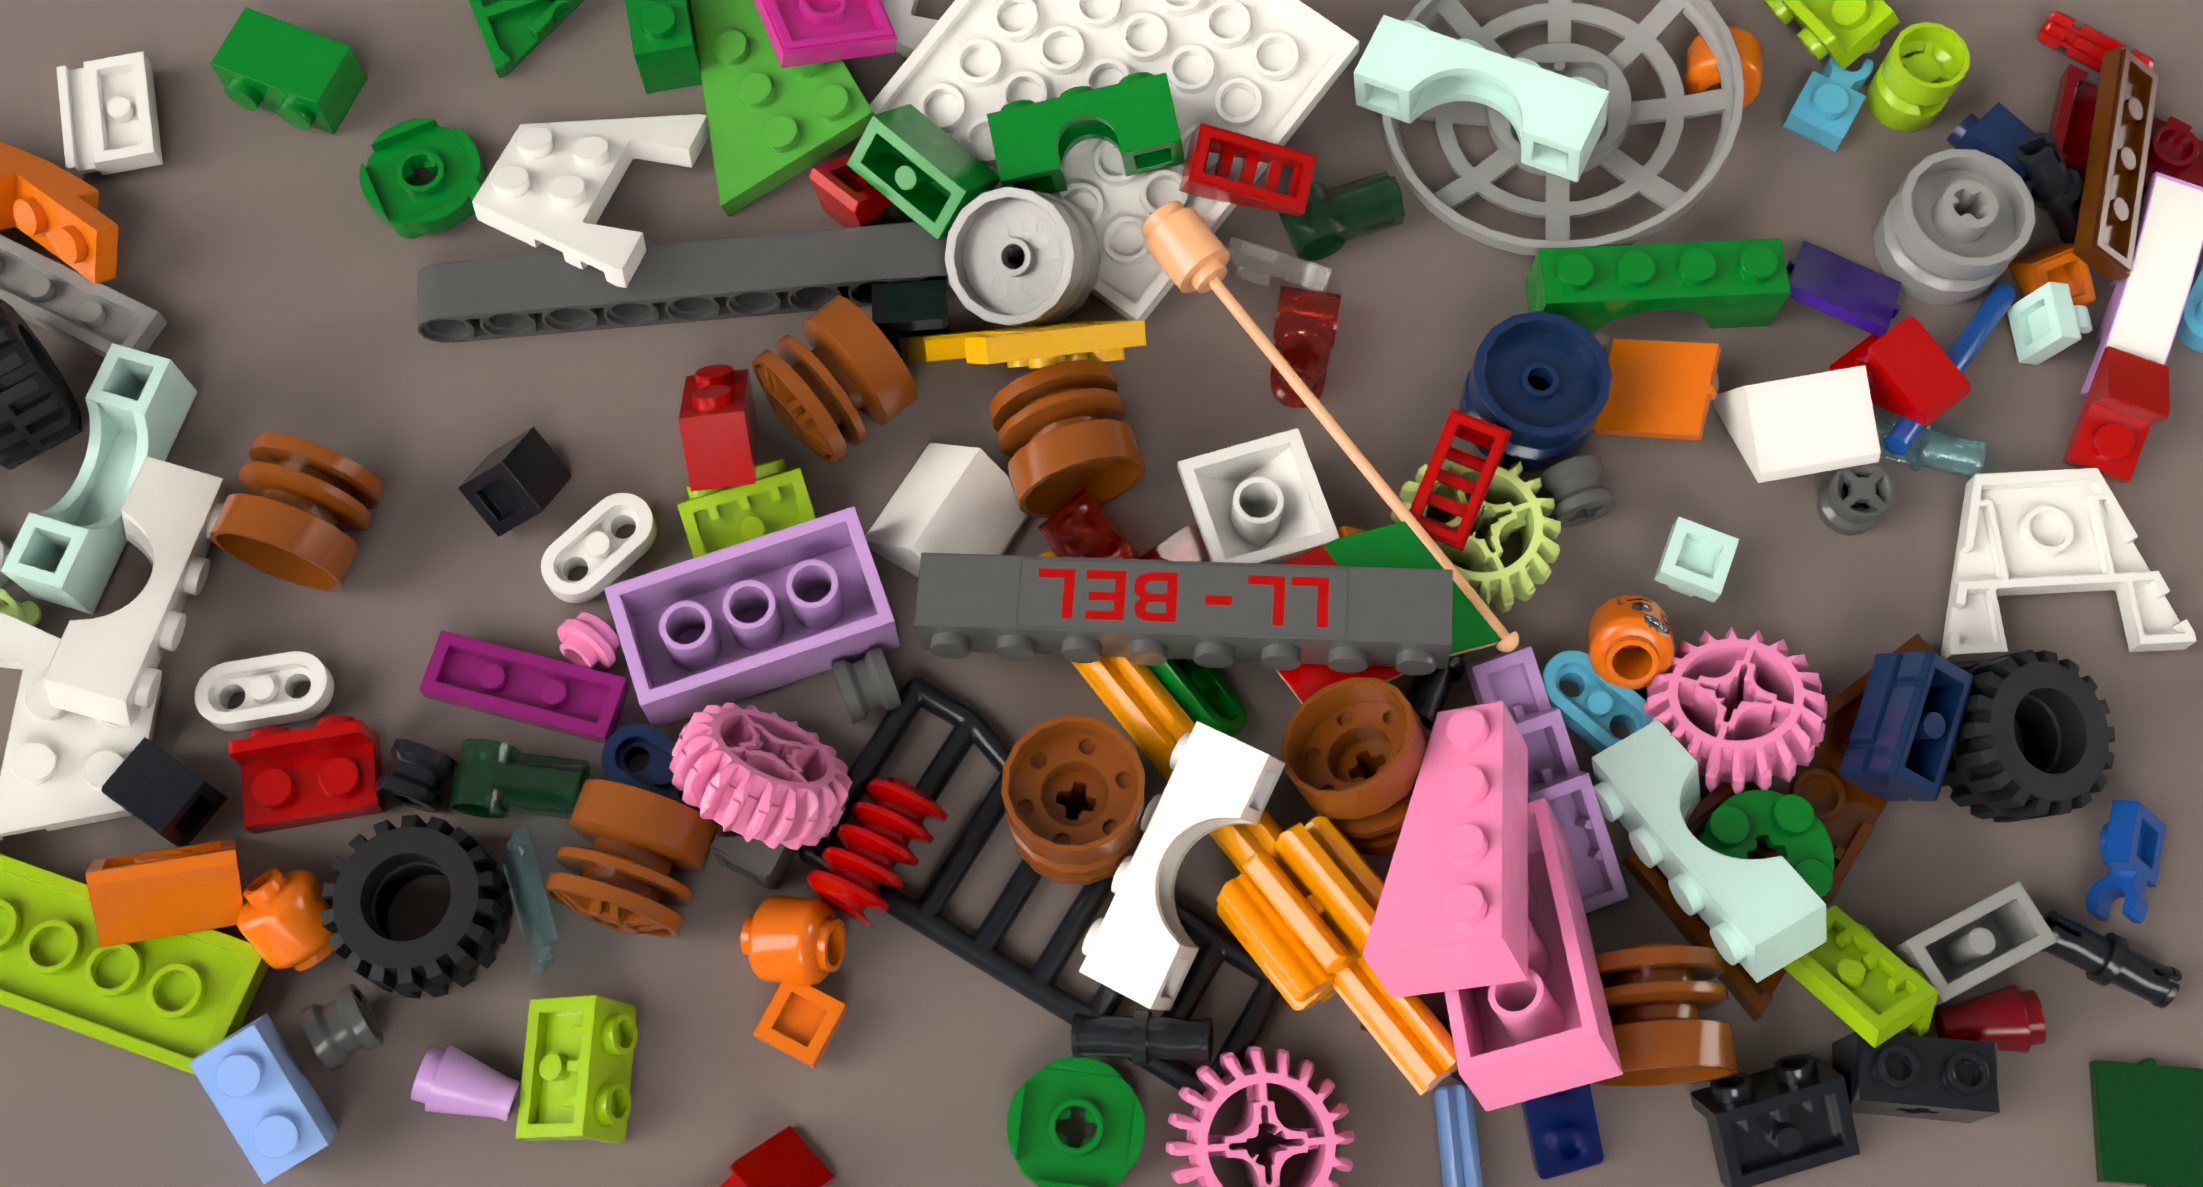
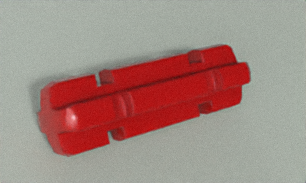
M2053 11L2039 30L2038 41L2054 50H2057L2059 46L2066 48L2067 50L2064 55L2101 73L2103 54L2120 46L2126 47V44L2085 23L2079 28L2073 25L2076 21L2075 18L2061 11ZM2134 49L2132 54L2152 69L2154 64L2152 57Z

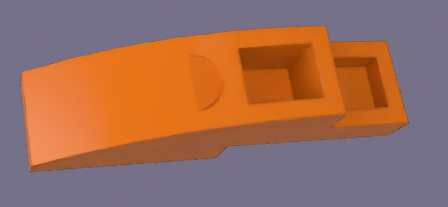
M0 141V231L12 227L18 228L94 284L116 278L118 224L98 211L99 190L45 159Z

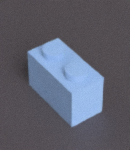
M267 1013L205 1049L189 1062L190 1067L263 1184L328 1146L339 1130Z

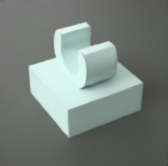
M2047 282L2010 306L2007 310L2018 361L2022 364L2039 365L2081 340L2080 333H2089L2093 330L2088 308L2082 305H2073L2069 285L2065 283Z
M1678 517L1671 528L1654 581L1668 586V589L1689 597L1697 596L1715 603L1722 593L1739 539Z

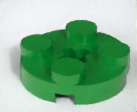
M425 118L411 119L398 123L382 132L371 144L374 152L369 157L366 167L362 161L359 181L363 195L374 214L403 238L414 239L422 235L440 233L460 224L468 216L475 215L472 200L486 180L485 167L474 142L464 131L455 126L454 131L448 127L438 126L436 120ZM426 167L430 174L437 173L436 177L429 184L424 186L410 185V183L416 180L415 171L420 168Z
M1750 790L1733 795L1726 799L1705 820L1703 829L1697 836L1698 841L1713 851L1739 859H1748V854L1757 848V841L1764 842L1769 848L1774 849L1778 856H1783L1820 898L1825 896L1831 889L1833 883L1834 852L1830 837L1822 822L1814 815L1811 804L1798 795H1783L1771 790Z
M1066 1057L1045 1065L1042 1070L1034 1073L1017 1090L1008 1112L1007 1138L1010 1151L1021 1174L1036 1187H1118L1136 1165L1144 1143L1145 1116L1138 1097L1134 1094L1131 1086L1110 1065L1091 1058ZM1074 1109L1085 1111V1122L1090 1125H1096L1095 1136L1083 1138L1080 1148L1067 1146V1137L1061 1133H1056L1055 1130L1057 1121L1069 1120L1071 1110Z

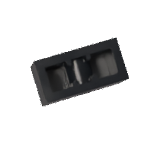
M1853 1032L1832 1043V1068L1845 1077L1851 1111L1853 1113L1971 1123L2000 1113L1997 1043L1896 1034L1874 1048L1857 1032Z

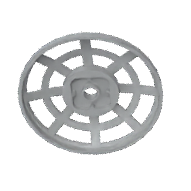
M1421 0L1406 18V20L1417 21L1428 29L1441 18L1459 39L1473 40L1487 50L1510 58L1512 57L1496 43L1497 40L1517 30L1548 23L1547 44L1527 49L1513 57V59L1518 57L1534 61L1543 69L1569 78L1583 77L1595 83L1599 88L1610 91L1606 125L1582 173L1601 166L1623 182V184L1602 195L1570 202V180L1521 163V145L1516 130L1504 115L1489 106L1477 102L1454 101L1435 106L1416 118L1435 122L1436 135L1442 153L1452 170L1459 177L1434 194L1422 182L1409 160L1401 135L1400 120L1382 114L1383 133L1392 162L1408 189L1433 215L1455 231L1484 245L1527 256H1536L1538 249L1632 245L1662 231L1687 213L1713 186L1730 158L1740 129L1745 87L1741 58L1730 29L1710 0H1661L1640 24L1607 8L1586 3H1574L1572 0H1548V3L1534 4L1512 10L1489 21L1482 27L1462 6L1461 0ZM1681 13L1695 26L1710 51L1717 57L1716 67L1720 75L1721 89L1684 95L1683 83L1676 64L1665 47L1657 40ZM1571 23L1603 29L1619 36L1623 41L1610 54L1605 56L1590 47L1571 43ZM1643 55L1658 75L1665 98L1632 101L1630 88L1623 73ZM1722 113L1721 129L1712 156L1696 182L1684 192L1660 178L1659 175L1666 168L1677 149L1684 128V119ZM1665 122L1660 143L1644 166L1618 149L1625 139L1629 125ZM1453 124L1488 126L1491 139L1498 150L1476 167H1473L1458 145ZM1515 166L1529 173L1545 176V202L1515 196L1496 187L1493 183ZM1478 194L1486 201L1507 211L1534 218H1545V240L1521 238L1491 230L1461 216L1453 209ZM1637 194H1641L1665 209L1660 214L1626 230L1596 238L1570 240V218L1585 217L1607 211L1629 201Z

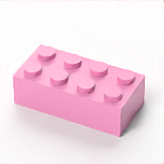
M1546 798L1528 803V981L1444 991L1459 1075L1486 1112L1623 1075L1569 840Z

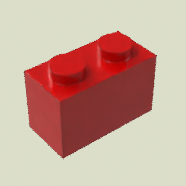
M725 364L702 367L695 372V375L686 376L679 413V425L691 491L756 484L759 432L749 369L733 371L732 366Z

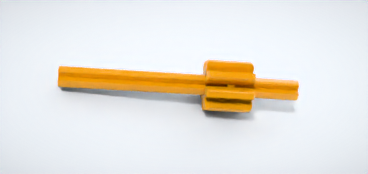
M1052 551L1045 552L1039 555L1047 557H1058ZM1101 656L1099 661L1093 663L1071 662L1168 782L1174 771L1170 769L1172 752L1182 735L1186 732L1191 733L1195 726V723L1146 665L1135 664L1129 661L1127 657ZM1264 809L1257 825H1230L1209 833L1241 873L1224 884L1216 898L1218 902L1217 914L1293 1010H1308L1319 1000L1325 1002L1339 994L1420 1096L1431 1091L1439 1082L1458 1069L1452 1035L1419 995L1391 998L1362 956L1385 883L1330 818L1317 816L1310 820L1306 826L1299 822L1283 831L1266 809Z

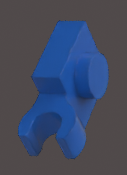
M2113 800L2109 823L2104 824L2101 829L2099 847L2103 857L2102 862L2110 868L2107 876L2093 884L2086 898L2088 912L2099 921L2108 920L2110 905L2114 900L2125 897L2122 914L2130 921L2141 924L2147 915L2146 887H2156L2166 825L2140 801Z

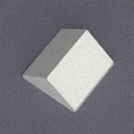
M1865 365L1746 385L1719 393L1716 399L1713 400L1712 405L1758 483L1879 462L1881 451Z
M1298 428L1181 460L1177 463L1178 471L1211 562L1283 564L1340 538Z
M929 443L865 538L870 550L919 578L921 552L1004 555L1029 515L1019 509L1009 476L981 448Z

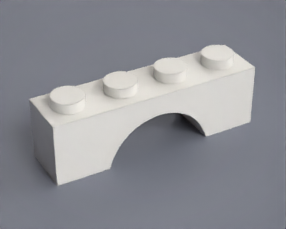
M145 457L121 511L126 540L136 546L149 559L153 566L151 576L142 592L120 610L102 617L69 621L43 677L50 706L131 728L140 706L144 708L151 707L161 683L162 671L158 670L157 667L165 649L170 651L176 650L184 632L186 614L181 613L189 594L198 596L201 593L208 576L210 560L205 557L212 543L210 539L211 531L225 503L223 478L152 457Z
M1198 721L1191 733L1186 732L1182 735L1171 755L1170 769L1174 771L1162 795L1157 794L1152 798L1142 816L1140 828L1144 831V834L1134 856H1127L1114 875L1111 891L1115 893L1110 907L1104 918L1100 917L1092 924L1084 939L1082 953L1086 955V958L1079 970L1080 973L1149 1009L1170 1011L1199 950L1185 932L1176 911L1174 889L1179 867L1192 846L1208 833L1230 825H1257L1286 763Z

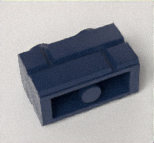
M1927 650L1904 652V655L1900 653L1876 654L1850 735V742L1845 748L1838 775L1851 784L1885 801H1908V799L1913 801H1937L1974 682L1973 675L1936 653Z

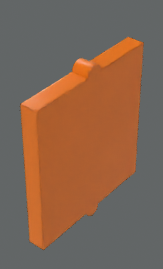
M1613 339L1608 359L1612 372L1610 394L1604 409L1593 427L1595 434L1701 441L1710 400L1716 399L1718 395L1714 387V380L1721 353L1719 343Z

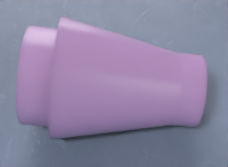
M449 1045L446 1050L430 1046L416 1075L411 1092V1100L424 1103L425 1112L491 1117L508 1122L521 1089V1081L503 1075L452 1045Z

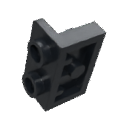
M1795 1054L1778 1059L1773 1064L1774 1068L1750 1075L1736 1073L1730 1077L1711 1081L1710 1087L1691 1092L1693 1108L1706 1117L1708 1121L1721 1183L1725 1187H1751L1860 1154L1845 1077L1816 1057L1806 1054Z

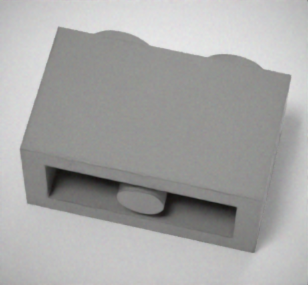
M2020 881L1906 940L1890 951L1908 966L1920 971L1929 984L1939 991L1935 1005L1937 1006L2058 942Z

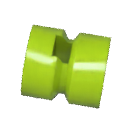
M1931 22L1912 24L1901 31L1867 87L1866 102L1871 114L1882 125L1894 131L1910 133L1923 130L1931 125L1970 67V53L1965 41L1954 30L1942 24Z

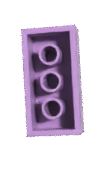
M854 506L604 587L640 707L653 728L693 716L694 712H703L707 705L723 706L726 702L732 703L831 670V664L840 660L852 663L864 659L868 650L879 646L883 652L900 647L895 620Z

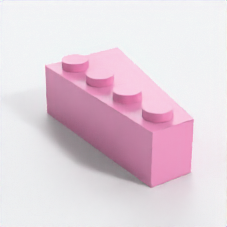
M1504 701L1437 713L1362 955L1391 998L1528 981V746Z

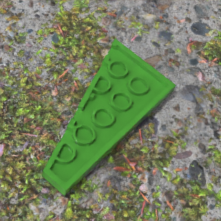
M690 0L720 206L728 216H731L861 136L875 114L842 60L781 68L754 0Z

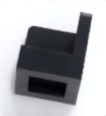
M945 280L872 284V321L893 345L901 359L902 338L949 333Z
M532 427L491 452L458 489L499 537L541 513L571 479V473L538 431Z
M146 737L142 739L109 777L101 789L103 794L177 847L189 845L227 800L225 795Z

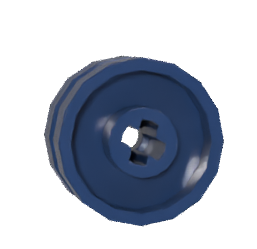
M1542 311L1513 315L1491 328L1478 347L1472 367L1463 385L1459 410L1512 431L1499 463L1501 466L1510 468L1514 463L1521 461L1522 471L1533 472L1548 469L1559 462L1572 458L1578 453L1609 399L1612 372L1606 351L1588 329L1566 316ZM1475 445L1483 455L1488 457L1490 450Z

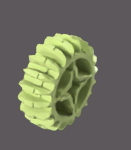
M1472 448L1465 451V453L1476 456ZM1447 459L1442 467V470L1477 483L1481 474ZM1521 461L1511 465L1509 471L1497 467L1485 499L1497 505L1488 503L1485 500L1483 501L1473 525L1474 533L1472 536L1469 535L1463 551L1434 540L1450 561L1461 562L1470 569L1466 570L1454 565L1484 603L1489 607L1491 601L1502 614L1511 609L1514 604V597L1522 602L1531 599L1535 592L1534 584L1541 585L1547 581L1551 574L1548 564L1554 563L1560 552V545L1552 540L1556 539L1561 532V521L1548 518L1555 508L1554 498H1536L1542 487L1541 477L1523 482L1519 478L1523 470ZM1427 464L1418 469L1415 476L1416 482L1408 481L1402 486L1399 496L1408 510H1410L1427 469ZM1437 481L1432 490L1436 494L1464 505H1468L1472 496ZM1426 504L1422 515L1426 517L1427 512L1433 506ZM1392 511L1390 515L1392 521L1394 523L1401 522L1400 519L1396 516V514ZM1448 512L1449 522L1445 523V525L1458 529L1462 518ZM1477 530L1484 534V539L1475 538ZM1519 531L1522 540V555L1516 562L1504 568L1500 560L1503 553L1500 543L1505 542L1510 533Z

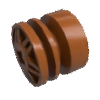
M839 295L803 322L804 332L812 351L796 338L786 334L776 343L779 356L766 349L751 362L754 374L778 418L798 440L805 443L817 456L831 465L848 453L845 440L857 446L867 438L866 428L857 411L858 409L872 421L884 425L918 399L917 387L893 345L859 307L849 299Z
M1077 360L1038 368L1013 380L998 391L990 402L989 414L993 428L998 432V443L1001 452L1011 458L1008 462V474L1019 509L1025 514L1032 517L1052 518L1091 510L1117 499L1134 488L1145 475L1146 465L1135 432L1131 426L1122 421L1125 417L1126 406L1123 398L1117 394L1118 383L1114 371L1105 363L1092 360Z
M271 432L257 434L249 452V457L253 461L243 463L238 477L244 486L256 495L245 493L228 495L211 531L210 539L230 556L263 573L310 589L328 592L340 591L359 549L353 539L341 530L350 532L367 531L373 517L368 509L377 508L385 486L377 476L362 465L324 446L286 434Z
M1351 677L1326 685L1302 703L1288 721L1281 742L1282 762L1286 763L1284 766L1285 771L1317 816L1330 818L1360 854L1383 856L1395 852L1430 736L1415 710L1398 687L1378 678Z
M1062 715L1036 724L1016 741L1003 766L1001 794L1009 828L1018 854L1036 873L1060 884L1090 885L1114 876L1122 861L1127 856H1134L1144 834L1140 825L1147 807L1145 771L1136 747L1117 727L1092 716ZM1077 803H1084L1088 806V810L1081 811L1078 820L1067 818V813L1073 812Z
M587 779L582 787L568 825L576 833L593 842V846L591 849L561 846L554 860L577 875L550 872L542 892L549 898L570 908L577 916L614 931L630 935L648 934L662 938L678 937L684 919L677 912L662 904L687 907L691 904L694 893L684 884L670 877L669 872L670 870L700 872L705 866L711 849L710 845L716 836L717 825L711 819H702L700 812L648 790L608 780Z
M1645 943L1625 946L1615 951L1595 955L1609 1016L1614 1017L1615 1024H1612L1623 1075L1594 1082L1593 1084L1615 1087L1668 1086L1713 1081L1738 1073L1732 1026L1726 1022L1699 1018L1698 1011L1718 1006L1729 1000L1728 989L1725 985L1706 981L1725 973L1724 958L1717 949L1684 946L1676 943Z

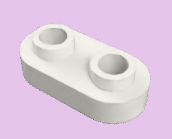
M630 493L612 494L597 503L546 549L541 560V573L551 592L559 599L569 603L589 601L598 596L604 590V587L609 586L651 548L657 535L656 521L648 504L640 497ZM627 524L636 526L635 532L630 537L624 539L615 537L616 531L621 526ZM578 566L588 567L586 576L581 580L571 581L568 579V575L573 568Z
M292 651L224 662L213 666L198 681L194 698L199 713L215 727L224 731H242L303 721L317 716L329 705L333 697L334 680L330 671L317 657L303 651ZM306 681L311 682L310 690L305 696L293 698V691L298 684ZM245 692L243 703L235 709H228L229 699L236 693Z

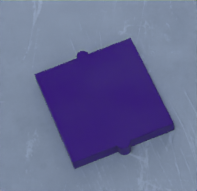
M1805 240L1801 244L1796 258H1791L1786 267L1787 273L1790 274L1788 278L1791 291L1790 298L1878 337H1882L1888 331L1891 319H1894L1901 309V306L1896 303L1901 282Z

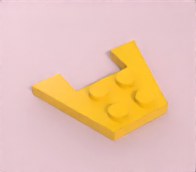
M1096 320L906 337L908 361L932 362L966 358L967 364L1007 362V368L1029 366L1030 369L1065 361L1092 360L1106 362L1124 360V348L1146 345L1145 320Z

